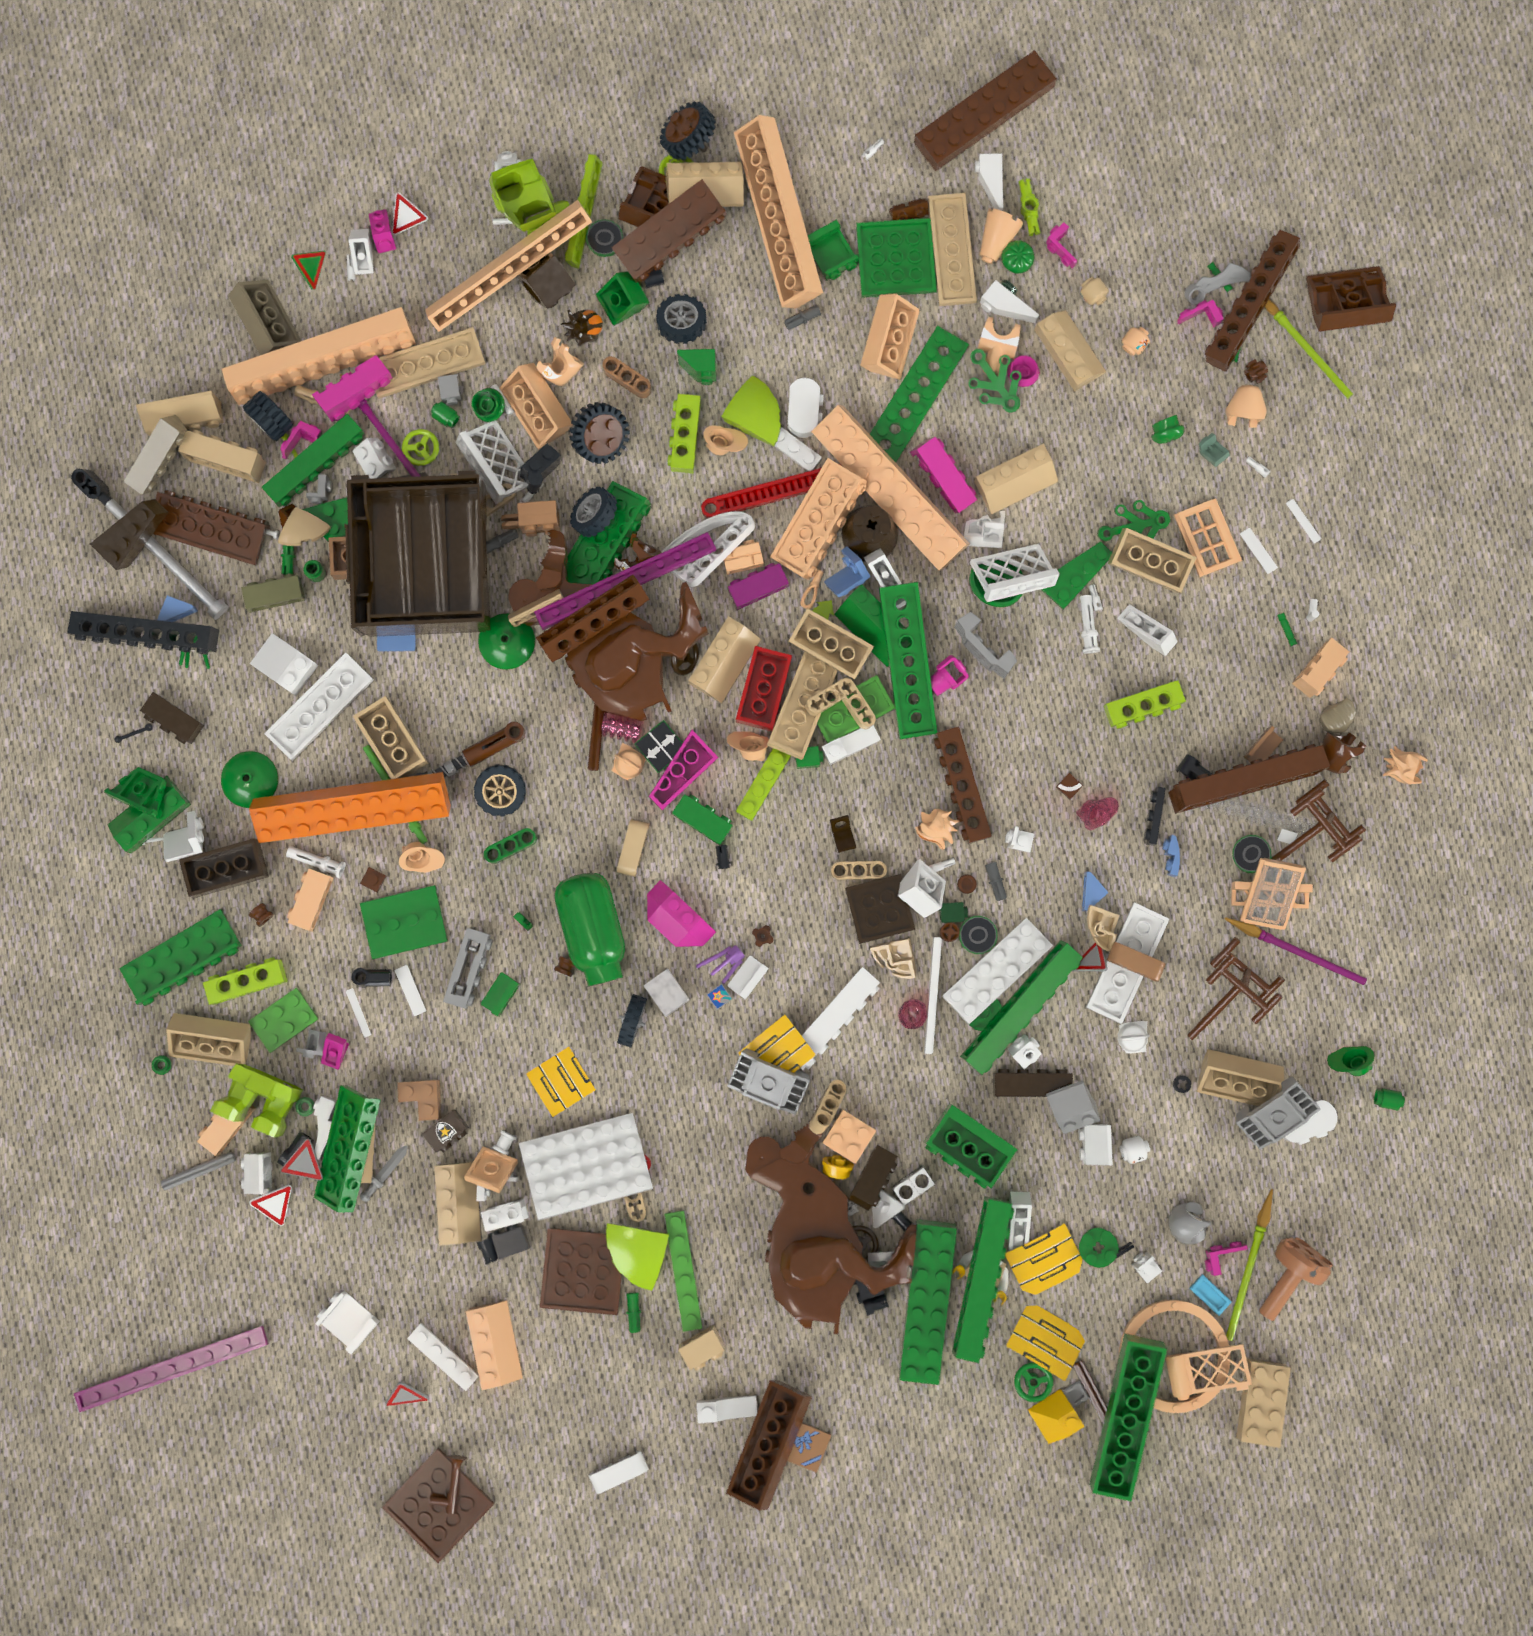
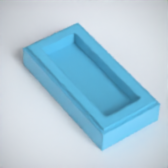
M1203 1274L1189 1288L1218 1316L1232 1302Z

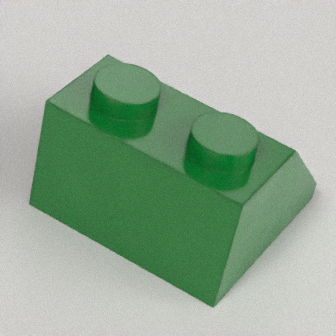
M628 271L616 273L595 294L613 326L641 312L650 303L639 283L635 282Z
M715 349L677 350L678 364L693 379L701 382L702 385H712V382H716Z

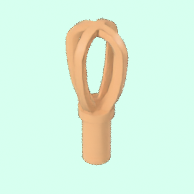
M817 570L810 586L805 590L800 602L803 608L811 609L813 607L824 572ZM814 588L812 601L809 605H806L804 600L810 590Z

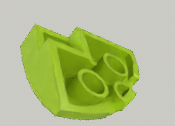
M752 375L734 395L721 417L724 422L741 429L743 433L775 447L781 429L780 407L770 388Z
M607 1223L606 1244L610 1250L614 1266L619 1273L623 1274L634 1285L652 1291L664 1259L669 1234Z

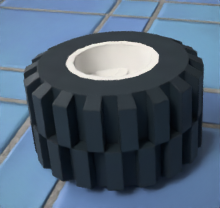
M258 391L243 406L245 413L276 442L293 427L289 417L264 392Z

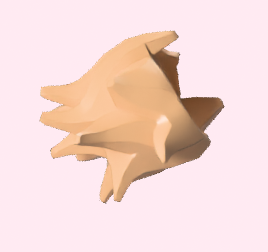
M1396 746L1393 747L1394 750L1390 749V755L1393 758H1384V760L1391 764L1386 766L1391 770L1384 773L1383 776H1391L1404 784H1421L1422 780L1415 775L1420 769L1424 768L1421 760L1427 762L1428 759L1416 752L1401 751Z
M934 809L930 814L921 812L922 823L920 826L915 827L921 839L933 842L940 849L944 850V840L953 844L950 831H958L953 825L958 823L959 820H953L948 816L952 811Z

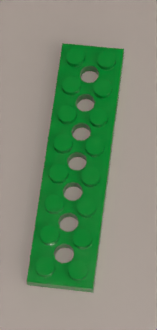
M938 325L870 432L871 437L879 445L883 440L890 442V448L883 450L895 463H897L969 347L968 343ZM946 347L949 353L946 356H942L939 354L938 349ZM936 362L939 365V369L931 371L928 365ZM927 378L930 384L927 387H922L919 384V380ZM912 393H916L919 395L920 400L915 403L911 402L909 396ZM900 410H909L910 416L902 418L899 414ZM893 424L898 425L900 432L893 434L890 431V426Z
M918 582L879 587L899 739L936 734L937 725ZM900 598L906 601L903 609H897L896 601ZM901 618L908 619L907 627H899L898 622ZM903 637L911 639L908 647H902L901 640ZM906 656L913 657L912 665H904L903 660ZM911 674L915 675V683L908 685L906 677ZM916 693L918 701L914 704L909 703V696ZM914 712H919L921 715L918 722L911 721V715Z

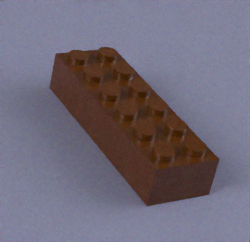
M779 1380L769 1381L726 1494L759 1511L769 1509L812 1399L811 1395Z

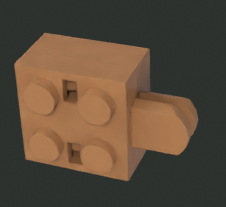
M556 500L517 503L518 514L501 516L503 529L520 528L527 537L537 536V533L544 532L545 535H549L547 531L550 530L560 531L559 508Z

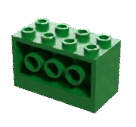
M950 1103L923 1141L927 1144L925 1148L934 1155H937V1153L943 1155L941 1158L952 1167L954 1164L959 1166L957 1169L968 1178L970 1175L975 1177L974 1182L984 1189L987 1186L991 1189L993 1188L1018 1150ZM955 1133V1141L948 1142V1135ZM971 1144V1152H966L965 1154L964 1147ZM987 1155V1163L981 1165V1157Z

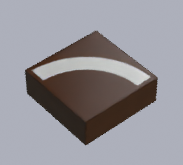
M1068 773L1056 788L1071 800L1083 785Z

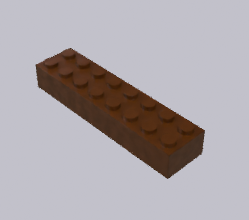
M1034 50L916 133L914 144L932 168L937 171L1055 87L1057 78Z
M1311 744L1300 751L1293 749L1287 751L1282 756L1275 754L1269 756L1264 761L1257 759L1251 761V764L1246 766L1244 764L1233 766V769L1228 771L1224 768L1215 771V774L1209 776L1206 773L1197 776V779L1191 781L1190 778L1178 782L1179 784L1173 785V789L1168 792L1175 814L1318 775L1330 767L1323 745L1316 747L1315 744Z

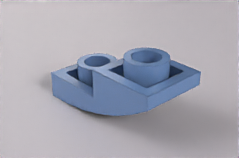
M1171 835L1168 839L1165 838L1162 849L1165 850L1164 855L1171 856V859L1167 860L1165 870L1168 871L1167 875L1176 877L1179 872L1180 852L1176 836Z

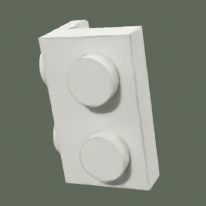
M366 438L353 450L365 474L369 475V479L381 478L387 472L396 470L392 458L387 454L384 444L379 438Z

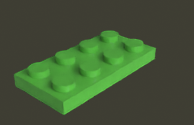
M877 675L856 686L876 719L895 709ZM854 693L849 694L847 698L849 699ZM853 699L851 705L854 708H860V702ZM843 701L821 712L817 722V726L827 744L860 728ZM862 709V710L858 713V715H859L860 713H863L865 710ZM869 717L863 718V722H868L870 720Z

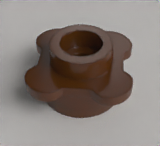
M765 925L763 928H755L752 931V935L756 939V946L761 947L763 944H771L774 938L770 934L771 928Z

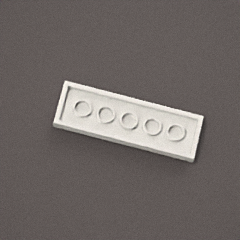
M345 653L264 734L293 761L374 679Z
M1134 902L1116 942L1153 957L1169 918ZM1106 961L1108 969L1101 972L1086 1008L1122 1024L1143 976Z
M1026 918L942 997L969 1025L1050 950L1053 945Z

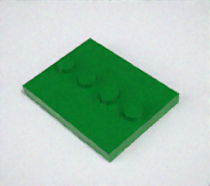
M435 885L360 903L372 960L448 942Z

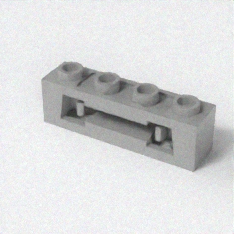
M470 928L466 929L443 1002L464 1009L472 1006L475 995L472 993L474 987L478 988L481 977L478 975L480 969H484L487 958L484 956L486 950L490 951L493 940L490 939L491 935ZM469 947V950L478 952V955L475 954L466 981V985H468L466 989L465 986L461 985L456 987V984L461 981L470 953L467 952Z

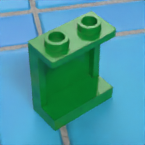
M837 219L807 235L814 261L826 281L829 279L835 280L845 270L852 271L857 267L859 257L853 253L840 231V224Z

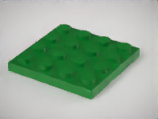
M931 218L856 223L861 298L879 297L886 294L936 293Z

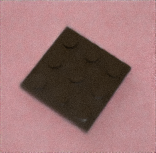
M901 874L845 888L859 944L915 930L910 907L898 896L900 883L903 880Z

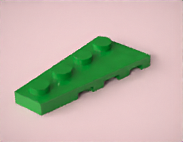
M1102 542L1097 543L1057 569L1059 576L1055 586L1040 590L1064 610L1109 561L1112 551Z

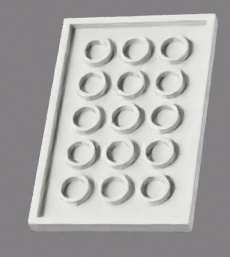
M633 1113L519 1143L538 1221L653 1189Z

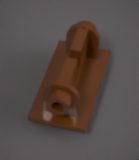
M919 198L908 202V206H905V203L893 205L889 209L892 221L922 218L925 215H929L928 201Z

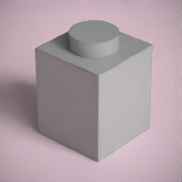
M457 374L438 377L442 402L452 406L458 404V401H462Z

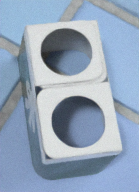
M921 1165L892 1186V1191L898 1200L906 1205L934 1186L935 1183L924 1166ZM920 1174L926 1175L929 1179V1184L925 1188H919L915 1183L916 1177ZM904 1185L910 1186L913 1190V1194L909 1199H903L899 1195V1189Z

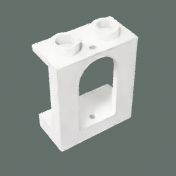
M525 1199L487 1208L481 1212L485 1232L524 1222V1219L529 1218Z

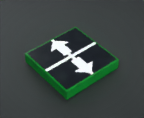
M663 720L634 745L659 774L669 765L682 745V741Z

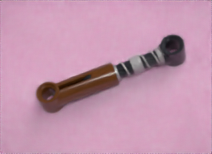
M510 722L505 728L462 750L461 756L454 757V760H448L446 763H443V766L439 765V768L435 770L432 769L424 773L420 772L414 776L443 772L444 777L452 776L459 769L466 768V765L473 767L505 748L521 742L525 737V729L518 722ZM513 728L520 729V734L516 737L511 736Z

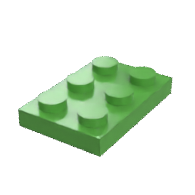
M295 988L248 1022L269 1053H272L319 1019L298 988Z

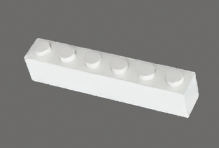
M863 967L802 1035L816 1055L818 1053L822 1055L829 1047L826 1043L831 1038L835 1040L841 1033L840 1027L843 1024L847 1026L853 1020L854 1016L852 1014L855 1010L860 1011L867 1004L865 999L869 994L873 997L880 989L877 986L880 982ZM812 1058L800 1068L802 1070L805 1067L809 1069L816 1061Z

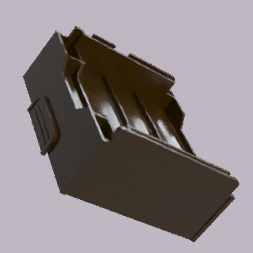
M476 470L458 471V475L369 479V475H351V479L347 480L348 524H344L346 533V583L350 584L351 629L360 636L367 635L369 637L490 631V597L486 547V485L480 475L476 474Z

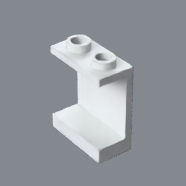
M343 1291L340 1294L337 1292L330 1300L332 1303L328 1309L323 1308L317 1315L319 1320L315 1324L317 1326L322 1324L348 1346L345 1350L352 1354L380 1321L347 1292Z

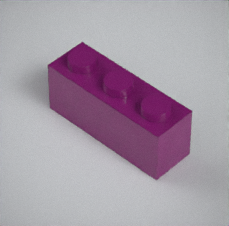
M771 563L765 566V570L759 573L757 571L751 572L747 575L748 578L743 580L736 579L730 583L728 591L737 610L789 587V582L780 563L776 565Z

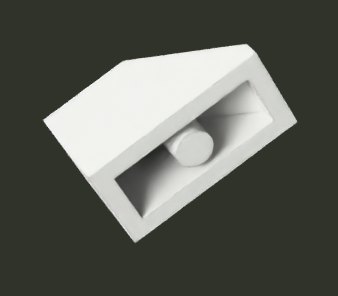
M370 229L351 230L349 245L355 275L374 273Z

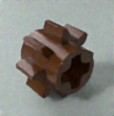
M1254 359L1247 363V369L1244 370V374L1249 382L1256 381L1258 384L1265 380L1268 368L1262 360L1257 362Z

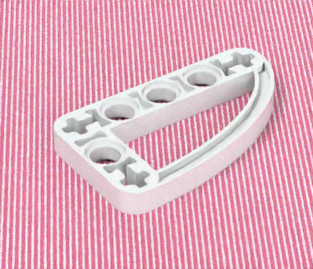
M726 512L710 517L681 534L662 553L714 528L733 523L714 542L716 549L724 548L720 554L712 552L695 560L692 564H686L681 571L673 570L671 573L681 581H687L690 587L698 586L755 529V522L752 517L743 512ZM733 534H736V535H737V537H736L734 540H732V541H729V540H728V538H729L731 535H733ZM710 561L707 567H701L703 562Z

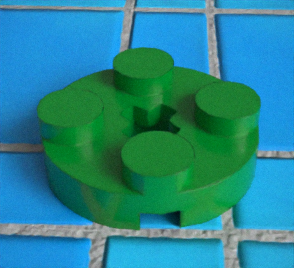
M1093 1228L1082 1236L1079 1242V1253L1087 1264L1096 1268H1103L1116 1260L1118 1242L1110 1231L1103 1228ZM1096 1242L1104 1245V1249L1099 1254L1096 1250H1093Z

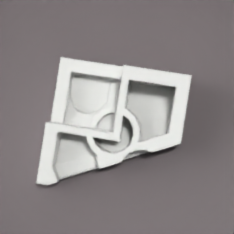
M999 511L1001 518L990 519L986 515L980 519L966 521L964 538L970 543L969 546L1002 548L1005 511Z

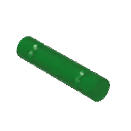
M1214 262L1207 266L1214 276L1221 273L1216 268L1217 266ZM1230 284L1223 286L1227 293L1233 289Z
M1285 613L1277 615L1287 640H1289L1290 647L1297 645L1298 643Z

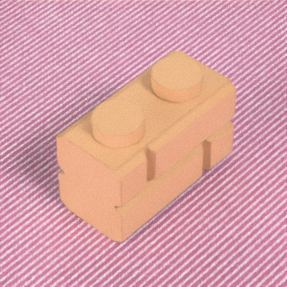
M754 540L743 542V545L737 546L723 560L727 575L764 566L759 541L754 542Z

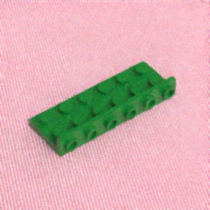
M614 481L611 482L607 491L615 496L617 500L615 516L610 520L611 523L604 528L605 530L601 533L598 532V535L584 537L580 534L568 555L566 568L569 583L593 585L612 576L615 558L622 559V552L631 544L632 532H638L641 527V520L650 512L651 503L646 497Z
M220 909L119 969L136 998V1005L143 1004L147 1006L155 1001L154 997L159 994L164 996L172 991L170 988L176 984L181 986L187 983V978L193 974L196 977L204 973V968L210 964L213 967L221 963L222 957L226 955L230 957L238 953V948L242 945L223 911Z
M340 1085L320 1168L323 1179L317 1181L314 1193L315 1199L337 1213L354 1212L381 1101L378 1098H369L347 1085Z

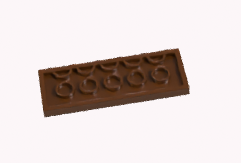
M701 179L611 248L635 282H643L650 276L649 273L654 269L657 271L662 268L667 259H674L680 254L679 250L683 247H690L695 242L694 239L699 235L701 237L706 235L712 225L722 223L726 219L727 212L704 180Z
M165 490L164 493L157 492L156 500L168 513L153 534L245 563L257 565L266 529H270V525L265 524L266 520L254 517V520L247 518V514L236 512L235 515L229 513L230 509L221 506L215 509L211 507V503L200 501L199 504L193 502L194 498L189 496L176 497V493Z

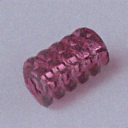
M605 713L601 726L602 736L605 737L609 732L612 739L617 734L618 740H621L624 736L625 742L632 738V743L635 744L640 737L643 722L638 726L637 720L630 724L629 718L622 722L621 716L615 720L613 714L610 718H607V713Z

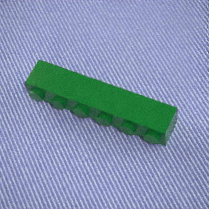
M347 413L261 488L279 508L287 506L296 493L301 494L305 491L306 485L310 481L315 482L318 480V475L324 469L332 468L337 458L346 456L351 446L360 444L364 439L365 433Z

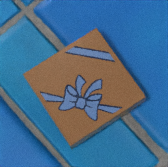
M802 1422L787 1461L817 1473L831 1434Z

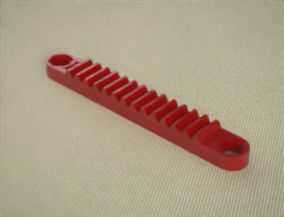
M822 468L708 498L702 503V514L706 518H710L726 512L745 511L776 501L808 493ZM708 504L716 506L714 513L706 512L705 508Z

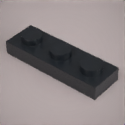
M1157 787L1155 791L1151 792L1150 802H1153L1152 810H1149L1147 814V821H1150L1149 829L1146 828L1144 832V840H1147L1146 845H1157L1166 788Z

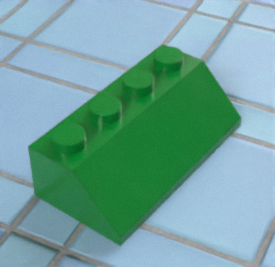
M860 585L844 601L834 615L855 636L873 645L874 647L871 652L886 667H889L881 603L863 585ZM898 622L900 628H905L900 622ZM903 637L901 640L902 647H908L911 643L909 637Z
M168 776L164 777L167 784L155 818L129 806L107 824L113 838L125 852L131 854L135 852L144 842L153 837L191 805Z

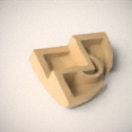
M295 507L280 533L278 543L286 546H300L302 542H307L310 539L314 542L327 534L331 527L316 516Z
M1089 905L1087 913L1088 929H1090L1095 943L1105 951L1110 952L1117 937L1114 931L1119 915Z
M910 937L870 947L871 953L879 966L884 968L877 955L885 962L888 969L897 972H892V975L905 979L916 978Z

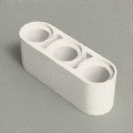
M637 1451V1454L619 1459L618 1463L606 1465L600 1468V1471L592 1472L588 1476L596 1494H599L637 1477L649 1469L641 1451Z

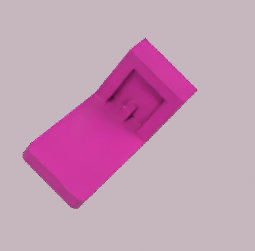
M376 210L369 213L372 237L378 254L395 250L396 245L390 229L387 210Z
M1063 222L1060 226L1056 225L1049 234L1051 235L1048 237L1046 244L1051 253H1056L1061 257L1060 260L1066 267L1070 266L1073 269L1077 260L1058 242L1067 234L1069 226Z
M1205 300L1196 305L1197 308L1193 310L1186 309L1181 312L1177 323L1179 325L1205 312L1212 326L1216 327L1221 324L1224 315L1221 308L1216 306L1214 300L1209 302Z
M300 421L297 426L292 428L288 440H284L281 445L282 458L286 460L301 438L311 443L316 441L321 436V430L315 425H309Z
M1241 1241L1231 1242L1229 1247L1222 1248V1245L1211 1246V1250L1206 1251L1207 1260L1204 1261L1206 1271L1210 1272L1213 1276L1222 1275L1218 1255L1248 1250V1246L1241 1244Z

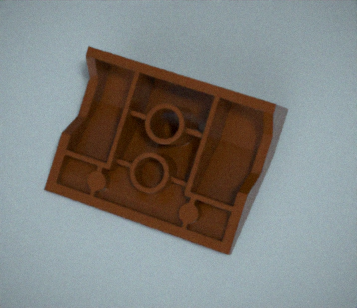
M640 166L632 181L629 194L625 201H622L620 204L618 219L639 227L667 206L669 203L665 182L666 176Z
M1380 266L1309 275L1306 277L1313 319L1318 332L1392 322L1396 303H1390L1387 297L1386 280Z

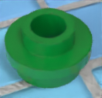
M164 1055L155 1057L151 1064L152 1070L158 1075L167 1074L172 1066L171 1060ZM161 1061L165 1063V1067L163 1069L159 1068V1063Z
M309 1097L300 1098L295 1105L296 1112L303 1117L310 1116L315 1110L313 1109L314 1101ZM304 1103L309 1105L308 1110H303L302 1105Z

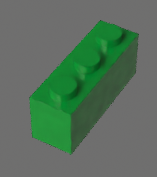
M684 794L672 815L721 846L733 828V825L730 824L732 821L724 815L721 817L716 815V810L706 804L704 807L699 804L700 800L692 794L689 796Z

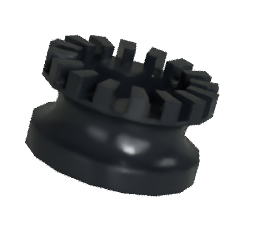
M1177 1076L1173 1081V1087L1179 1093L1188 1092L1192 1085L1191 1080L1186 1076ZM1179 1079L1182 1081L1186 1080L1185 1089L1178 1088Z

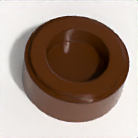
M963 875L957 881L959 891L964 894H970L976 889L977 882L971 875Z

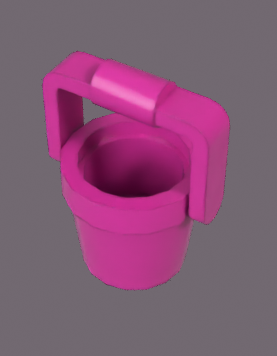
M950 655L936 666L937 671L930 677L932 691L936 696H939L950 688L952 690L956 689L968 679L969 675L965 671L966 667L959 659L957 660L953 655ZM952 661L958 671L963 674L956 681L944 668Z

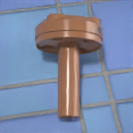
M1297 1237L1282 1239L1274 1252L1277 1259L1287 1269L1259 1309V1312L1271 1321L1276 1319L1302 1279L1320 1286L1331 1275L1333 1264L1305 1241Z

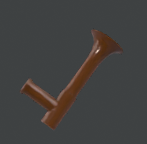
M461 1455L447 1456L452 1462L448 1498L431 1495L429 1498V1505L446 1506V1513L448 1514L455 1513L459 1471L462 1462L468 1459Z

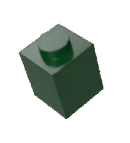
M964 902L942 903V908L939 910L940 924L965 922V918H968L967 906H964Z

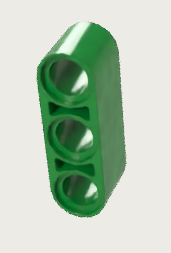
M530 828L522 829L488 846L484 850V858L491 864L500 863L533 846L537 842V835ZM532 833L533 839L528 843L524 842V834ZM510 841L515 842V849L513 851L506 850V844ZM492 850L498 851V857L495 860H490L489 853Z

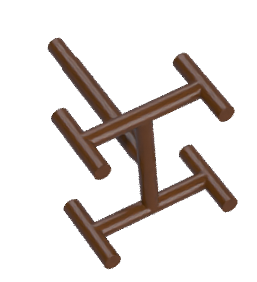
M1324 779L1296 800L1297 806L1290 810L1292 815L1296 816L1307 808L1318 823L1275 854L1272 859L1282 861L1325 829L1335 842L1332 846L1335 851L1328 856L1329 860L1333 863L1363 841L1360 835L1366 831V828L1361 824L1352 832L1346 829L1321 798L1325 794L1323 790L1329 786L1327 780ZM1314 802H1315V803L1317 804V806L1322 810V812L1326 815V818H1325L1324 815L1319 811V809L1315 806ZM1331 824H1333V825L1335 826V828L1340 832V834H1341L1344 838H1342V837L1337 833V831L1333 828V826H1332Z
M1236 937L1210 962L1216 969L1206 979V982L1212 985L1222 975L1234 986L1188 1033L1187 1036L1191 1040H1194L1240 992L1261 1008L1251 1018L1255 1024H1258L1283 998L1279 993H1276L1267 1003L1265 1002L1285 979L1279 975L1268 985L1231 953L1240 943V940ZM1231 964L1243 973L1241 980L1227 969ZM1250 979L1264 991L1260 996L1249 988Z

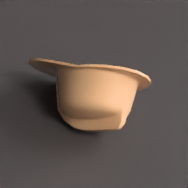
M713 425L707 427L703 432V437L707 443L706 447L715 455L721 456L728 452L742 451L748 445L747 436L739 430Z
M732 732L728 735L727 743L729 746L738 749L745 760H765L768 737L760 736L753 732Z
M622 743L619 753L614 755L612 771L625 780L632 779L642 772L646 759L641 753Z
M412 842L407 846H403L402 854L399 858V865L402 869L424 873L442 868L445 862L442 852L434 848H428L421 842Z

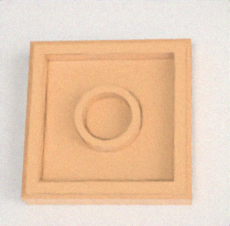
M483 1146L464 1178L468 1182L500 1193L518 1164V1159Z

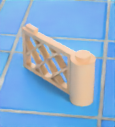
M1244 1344L1180 1353L1165 1357L1173 1397H1177L1179 1401L1190 1399L1189 1395L1234 1387H1236L1237 1391L1249 1389L1248 1385H1252ZM1240 1349L1242 1358L1237 1364L1228 1358V1355L1232 1350ZM1217 1353L1223 1357L1218 1367L1208 1361L1211 1354ZM1197 1356L1204 1361L1199 1370L1191 1366L1190 1357ZM1225 1360L1236 1366L1230 1375L1220 1369ZM1206 1363L1216 1369L1211 1378L1200 1372ZM1237 1368L1245 1372L1247 1381L1239 1382L1232 1377ZM1218 1371L1228 1377L1225 1384L1219 1385L1213 1381ZM1199 1374L1208 1380V1383L1205 1387L1196 1389L1194 1380Z

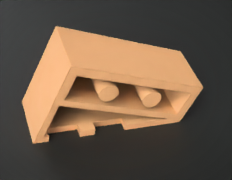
M1331 637L1292 684L1309 698L1314 695L1318 696L1323 691V686L1326 682H1329L1335 676L1336 669L1342 667L1348 660L1346 656L1349 651Z

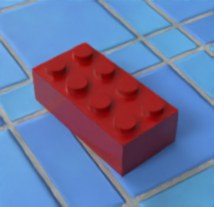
M755 646L736 716V723L772 732L792 661V655Z

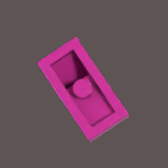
M328 1033L325 1038L321 1063L339 1070L349 1043L346 1042L347 1040Z

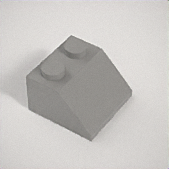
M1083 1080L1046 1094L1056 1122L1064 1134L1100 1121L1096 1102Z

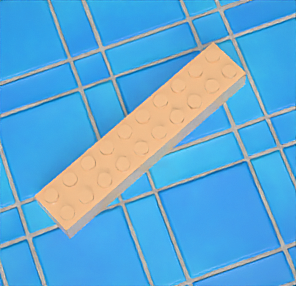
M758 115L735 131L734 135L781 306L795 309L823 294L775 118Z
M402 307L222 368L221 370L227 389L237 404L241 405L246 404L258 391L264 392L267 396L276 392H283L287 388L303 385L311 380H318L325 375L338 373L340 370L348 367H355L375 355L380 357L401 349L410 348L416 342Z
M837 405L811 431L844 468L867 481L865 491L883 510L889 513L894 523L939 571L948 566L970 545L964 536L843 405Z

